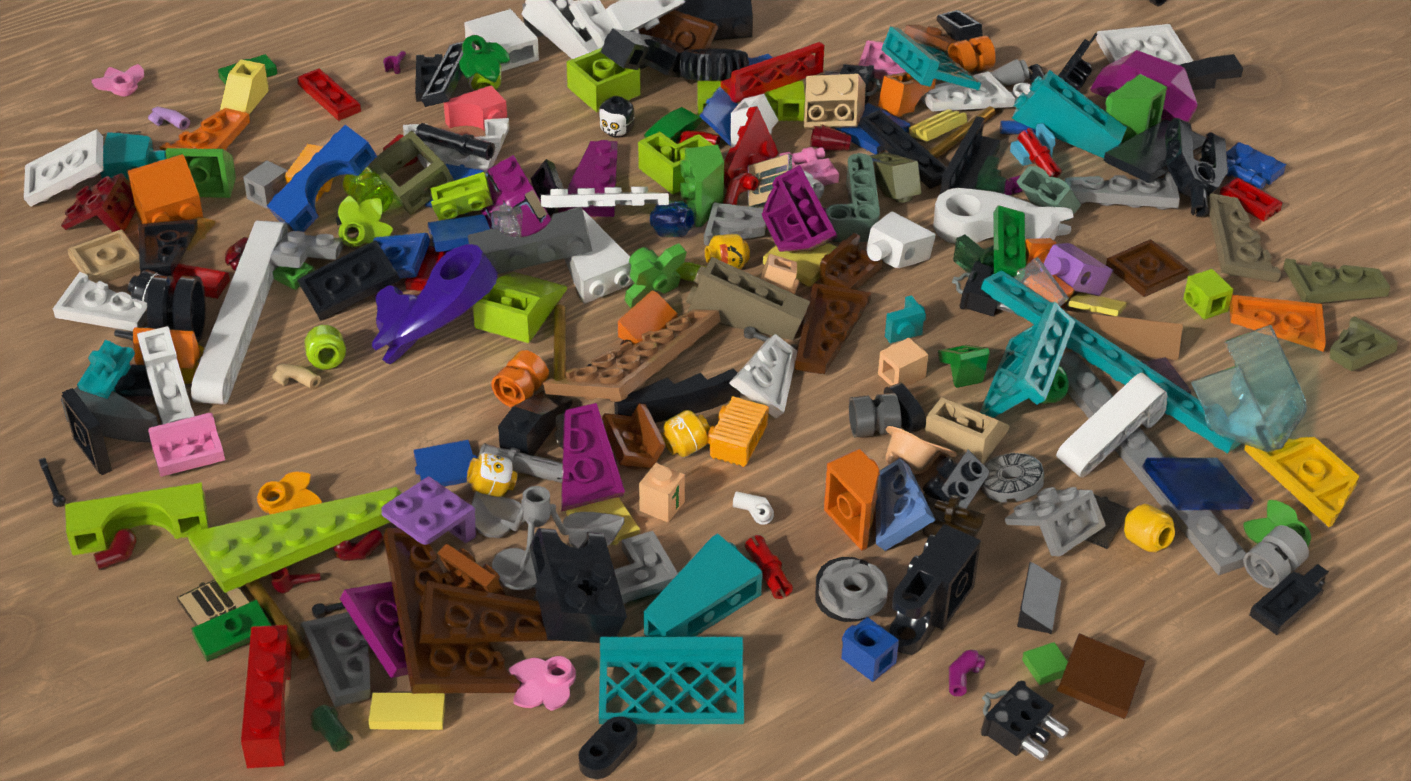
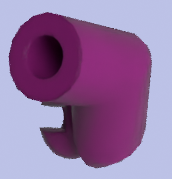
M965 650L949 666V693L951 695H965L967 692L966 675L970 671L979 673L980 669L985 667V658L983 655L978 654L977 650Z

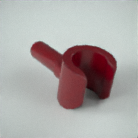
M287 568L271 573L273 579L271 583L274 589L281 594L289 592L293 585L298 583L321 581L320 573L290 575Z

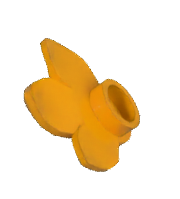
M291 472L286 474L279 482H267L260 488L257 495V502L264 512L269 513V515L320 504L322 501L316 494L306 489L311 479V475L306 472ZM273 497H279L275 501H270Z

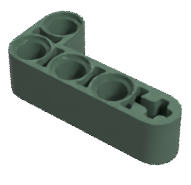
M856 153L848 158L846 185L849 204H834L826 209V215L837 234V238L831 240L832 242L846 240L853 233L860 235V242H868L872 226L879 221L880 208L873 160L867 154Z

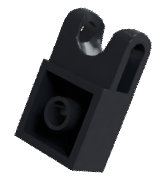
M943 524L936 535L931 534L928 537L921 555H915L912 558L907 574L893 593L892 608L898 613L890 626L889 633L899 640L898 652L908 655L917 653L936 627L941 630L946 627L974 588L981 544L980 539ZM906 627L912 628L916 634L914 638L908 640L902 639L900 635Z
M538 528L530 545V553L537 579L535 589L547 640L600 643V637H617L627 618L604 534L587 532V537L580 547L574 548L562 542L555 529Z

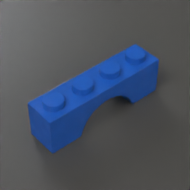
M344 125L292 177L291 181L279 193L274 195L266 206L277 220L286 222L287 227L291 231L305 232L319 217L315 207V200L320 188L328 180L339 175L350 174L359 176L377 155L368 141L347 125Z

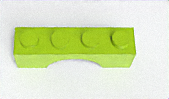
M697 81L698 116H700L707 105L706 100L713 96L717 88L721 87V81ZM797 81L763 93L779 121H804L805 92L803 81Z
M202 482L65 504L66 534L72 555L108 549L116 533L125 528L155 525L168 530L175 539L188 537V532L209 528Z

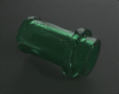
M321 705L310 716L311 727L315 731L321 732L331 745L333 751H342L350 745L349 741L353 740V735L348 732L337 718L338 711L334 707Z

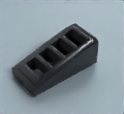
M960 10L936 16L937 22L952 39L969 41L972 38L983 36L982 24Z

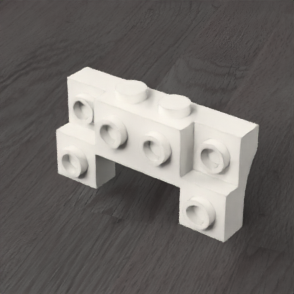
M576 0L569 6V9L581 29H588L600 49L603 47L605 38L612 28L640 33L639 29L643 27L649 30L660 23L658 18L679 8L685 1L620 0L605 9L600 0Z

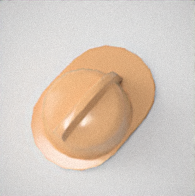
M893 426L886 427V431L891 435L886 454L887 463L891 464L901 458L910 466L913 475L927 471L939 455L956 457L958 455L950 449L926 442L902 429Z

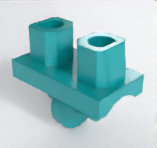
M105 340L98 351L90 353L88 357L90 365L77 384L79 390L108 399L112 391L116 392L114 387L119 379L125 376L131 368L130 361L135 355L133 348L121 347Z

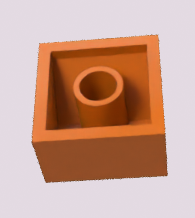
M183 154L128 171L137 216L142 224L203 218L199 193Z
M858 449L827 463L824 511L863 551L868 547L874 522L880 470L873 459H869L861 449Z

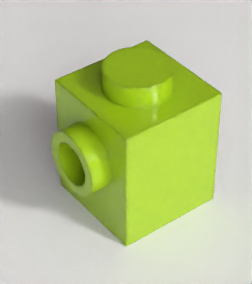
M1209 269L1188 276L1183 300L1205 320L1228 312L1233 288L1213 269Z

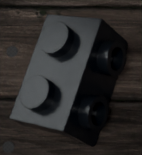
M969 449L954 458L948 456L936 467L937 475L932 477L923 486V495L926 500L928 497L949 502L954 494L960 496L959 506L967 508L989 475V470Z

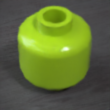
M319 325L311 329L305 337L304 348L306 356L314 367L321 370H330L342 363L346 356V346L341 332L335 327Z

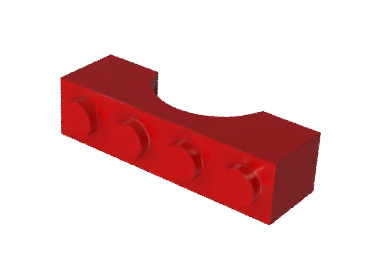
M288 625L251 627L241 744L247 769L285 766L287 738L285 726L286 680H291L293 654Z

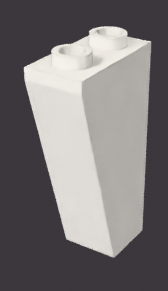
M526 0V7L522 12L523 17L571 59L599 49L588 29H581L569 9L574 0Z
M583 210L592 252L564 259L580 299L585 304L634 284V281L629 277L631 265L629 264L630 256Z

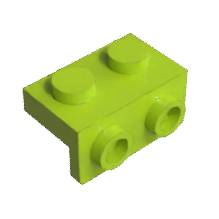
M485 172L430 188L433 198L431 205L439 221L453 219L458 215L478 211L493 205Z

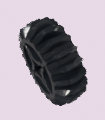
M727 48L686 50L681 52L679 60L680 76L686 79L701 81H723L731 78V72L749 66L748 53Z

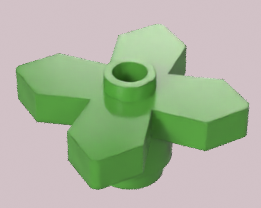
M680 243L666 249L660 257L653 250H648L646 247L638 249L629 258V264L631 265L629 277L634 281V284L626 291L624 299L630 308L634 307L652 290L665 294L678 287L681 276L676 269L684 263L687 254Z

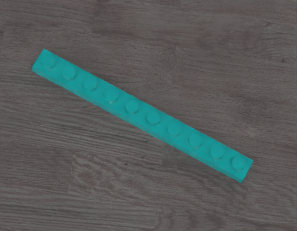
M1002 270L984 279L981 287L994 300L1001 302L1018 316L1025 318L1034 325L1040 322L1045 307L1051 304V302ZM1069 315L1075 321L1066 348L1073 350L1085 358L1087 362L1097 366L1114 380L1124 385L1137 374L1144 373L1167 392L1165 414L1172 416L1184 424L1190 431L1196 432L1211 442L1214 447L1223 450L1227 454L1245 441L1248 434L1247 431Z

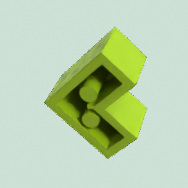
M658 132L638 141V168L671 194H675L681 191L680 184L685 183V177H682L680 166L681 160H685V149L712 146L713 144L699 134L676 144L663 133Z

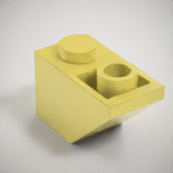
M240 59L228 74L220 110L229 108L249 114L269 91L265 64Z

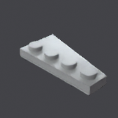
M1165 173L1164 178H1157L1150 183L1141 179L1130 180L1125 175H1114L1110 181H1104L1100 176L1065 178V182L1081 204L1085 202L1099 203L1104 206L1123 204L1133 208L1152 206L1161 210L1178 208L1179 205L1178 188L1170 173Z

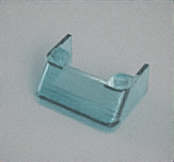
M1268 325L1226 340L1224 343L1235 366L1195 379L1191 384L1205 411L1206 424L1211 431L1269 453L1283 448L1306 414L1307 404L1273 327Z

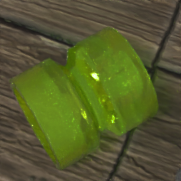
M367 166L359 176L346 174L344 177L343 190L358 205L368 199L379 198L382 201V213L389 209L394 198L393 190L370 166Z

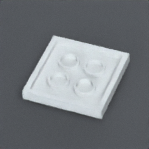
M1170 24L1097 31L1096 41L1110 64L1136 50L1176 65L1194 61Z

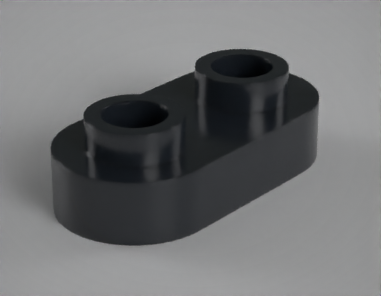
M613 717L607 720L579 751V769L582 774L591 779H602L609 776L636 747L638 742L636 724L626 717Z

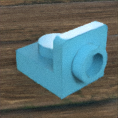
M1043 123L1037 124L1035 135L1043 146H1047L1050 149L1049 154L1052 157L1053 147L1055 146L1054 134ZM1019 141L1011 142L1010 152L1021 165L1032 164L1029 160L1030 155Z

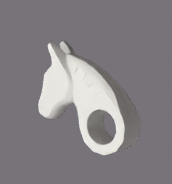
M967 188L948 189L938 196L935 203L933 227L937 236L949 243L967 245L994 237L993 212L998 205L1025 213V241L1026 239L1051 238L1054 240L1056 236L1067 235L1071 232V226L1060 223L1061 221L1073 218V211L1064 207H1038L1022 199L993 191Z

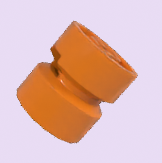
M984 35L972 38L969 41L954 42L948 47V56L969 73L974 72V70L991 69L995 65V49L988 36Z
M521 350L493 378L491 382L492 390L502 403L513 407L533 396L534 392L547 381L549 370L546 363L538 355L528 350Z

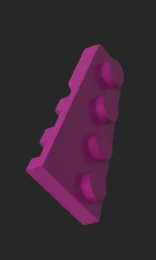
M590 141L567 188L568 194H578V188H595V193H604L605 187H616L618 141ZM589 205V207H582L590 217H615V206ZM558 207V213L565 212L576 207Z

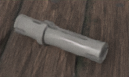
M484 443L480 449L479 455L488 452L509 458L513 465V471L562 483V463L521 453L517 448L509 450Z

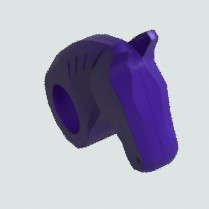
M465 244L452 249L444 255L432 269L424 289L417 296L403 294L401 290L392 285L379 291L376 295V324L379 333L374 338L372 347L378 350L385 345L389 346L382 359L387 364L394 363L418 339L449 324L492 290L496 284L498 272L478 245Z

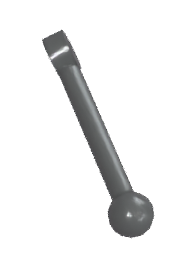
M746 327L744 329V337L747 339L756 338L766 342L770 338L756 332L754 327ZM796 344L790 345V346H792L794 349H796V350L798 351V347H799L798 345H796Z

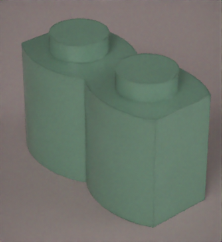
M1028 166L1017 180L1019 187L1030 202L1038 207L1069 208L1073 211L1074 215L1081 206L1080 201L1065 181L1056 177H1049L1047 172L1040 167Z

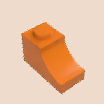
M907 72L886 75L883 78L878 107L887 110L888 113L896 117L914 112L920 98L928 91L935 89L937 79H933L931 87L921 85Z

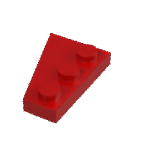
M758 106L749 107L746 113L748 117L747 122L744 126H740L737 132L739 139L735 147L730 148L725 158L724 186L726 190L731 179L743 173H749L750 165L770 160L779 154Z

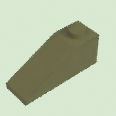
M887 152L869 155L873 160L876 184L885 196L896 199V202H907L912 200V196L922 194L918 161Z

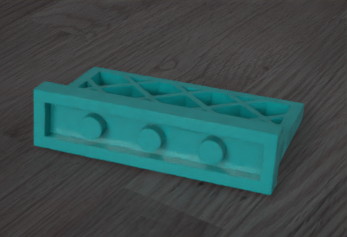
M890 26L881 50L921 85L931 87L933 79H938L979 91L982 83L943 51L917 43L901 29Z
M1055 301L1045 307L1040 322L1009 340L980 410L981 414L994 418L1028 398L1036 405L1046 400L1075 321Z
M600 637L599 724H604L613 717H626L635 724H744L743 637ZM607 667H623L630 674L617 685L607 676ZM649 667H658L665 673L654 685L642 675ZM684 667H694L701 675L691 684H688L678 673ZM720 667H735L736 675L727 684H724L713 674ZM635 679L648 689L636 700L624 691ZM671 679L684 689L673 700H670L659 690ZM706 679L719 689L709 700L705 699L695 690ZM735 685H736V693L731 690ZM607 686L612 689V690H611L610 692H608V693H607ZM617 695L630 705L622 713H606L607 704ZM654 695L666 706L658 713H649L641 705ZM690 695L702 706L695 712H684L677 705ZM726 695L736 703V712H720L713 705Z

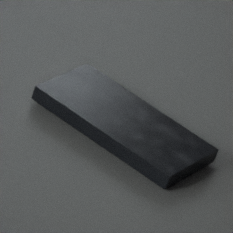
M1165 119L1105 152L1103 161L1147 183L1169 172L1166 161L1165 133L1171 121ZM1192 131L1193 157L1201 153L1206 137Z

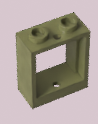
M410 131L388 147L369 164L378 182L410 215L432 199L430 188L455 181L445 163L413 131ZM421 154L430 165L399 187L389 176Z

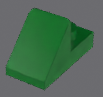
M961 345L938 350L939 362L951 365L953 383L956 388L983 382L990 355L989 348Z

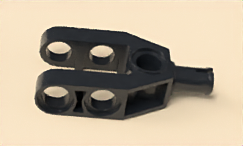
M1177 117L1169 123L1165 133L1167 168L1179 192L1191 198V214L1193 216L1196 214V217H1203L1209 213L1208 196L1219 187L1228 172L1225 138L1212 132L1206 134L1208 137L1202 145V157L1199 162L1193 157L1191 124Z

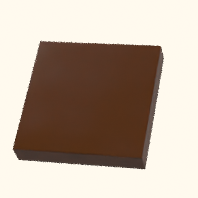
M1151 239L1108 257L1106 261V266L1113 269L1117 276L1143 297L1188 278L1190 271Z
M1079 633L1057 691L1125 719L1145 660Z

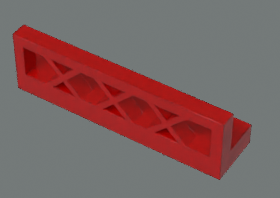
M817 42L731 72V78L721 81V88L730 96L734 103H737L744 98L757 96L806 79V76L823 73L825 45Z

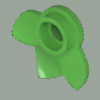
M1268 500L1267 518L1254 519L1243 523L1245 533L1255 543L1262 542L1269 532L1280 525L1295 530L1304 539L1307 546H1309L1311 541V533L1304 523L1298 521L1296 511L1289 505L1277 500Z

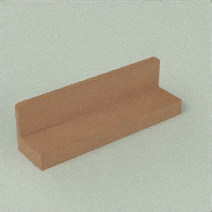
M1065 311L1130 355L1177 360L1179 358L1183 324Z

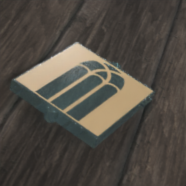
M791 154L748 165V173L756 176L759 181L758 187L754 191L748 190V207L758 208L765 206L767 198L773 189L774 178L792 169Z

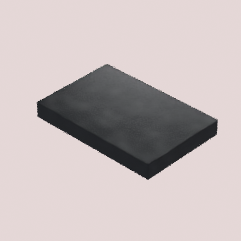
M375 240L299 278L297 281L318 318L322 321L379 292L381 289L400 281V278Z

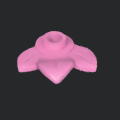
M139 64L130 67L126 72L108 67L104 78L93 79L92 84L99 90L112 91L114 94L123 97L129 96L138 88L137 83L144 78V70Z
M555 656L547 661L539 658H530L518 662L509 668V672L522 682L513 700L515 705L523 708L537 707L542 703L550 711L562 707L570 697L569 687L576 679L575 667L567 658L562 656Z

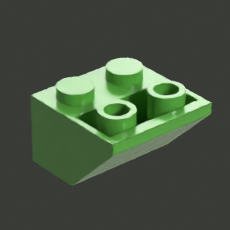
M1139 74L1131 81H1127L1121 88L1109 94L1105 102L1106 112L1127 127L1121 143L1160 123L1167 90L1166 86Z
M718 145L686 148L685 160L680 162L682 177H685V183L680 184L682 200H686L688 217H693L696 227H702L709 220L714 202L723 203L724 160Z

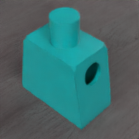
M107 132L103 146V171L100 172L101 179L107 176L112 178L122 173L130 182L129 170L167 159L166 150L154 151L152 140L149 136Z

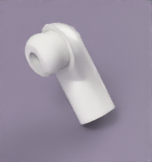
M735 492L733 507L748 510L753 519L761 525L768 524L773 520V508L765 497Z

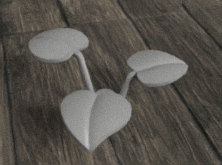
M532 486L525 489L521 503L510 498L489 496L476 491L471 505L475 508V529L487 537H504L509 533L510 529L517 531L525 521L527 522L526 550L524 551L519 548L505 549L499 552L492 562V568L500 576L498 581L504 587L516 590L535 587L537 579L531 558L530 545L534 537L535 527L543 526L550 518V515L562 535H569V543L574 548L580 547L587 537V532L604 534L608 546L613 542L624 524V517L598 512L572 513L566 516L562 523L556 512V505L550 504L549 491L541 486Z

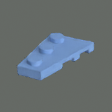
M899 458L880 470L877 489L878 498L876 500V545L886 551L935 521V518L910 466L905 461Z

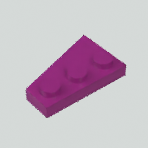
M597 403L565 410L561 512L624 496L625 490Z
M392 581L345 589L339 598L389 676L396 678L408 675Z

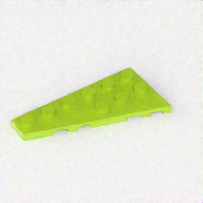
M397 487L188 532L187 536L192 548L224 593L339 545L345 540L348 541L390 523L389 520L382 516V506L402 493Z

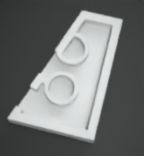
M989 71L972 75L982 83L979 91L945 82L935 85V89L928 91L920 98L931 111L983 109L988 106L993 108L1014 107L1015 97Z
M82 272L77 274L53 308L55 318L133 331L134 327L142 328L147 321L146 302L134 300L131 298V295L123 291L116 293L108 288V284L101 281L97 283L92 282L88 279V275Z
M774 334L766 340L729 384L753 402L769 406L768 413L776 419L785 411L797 350Z

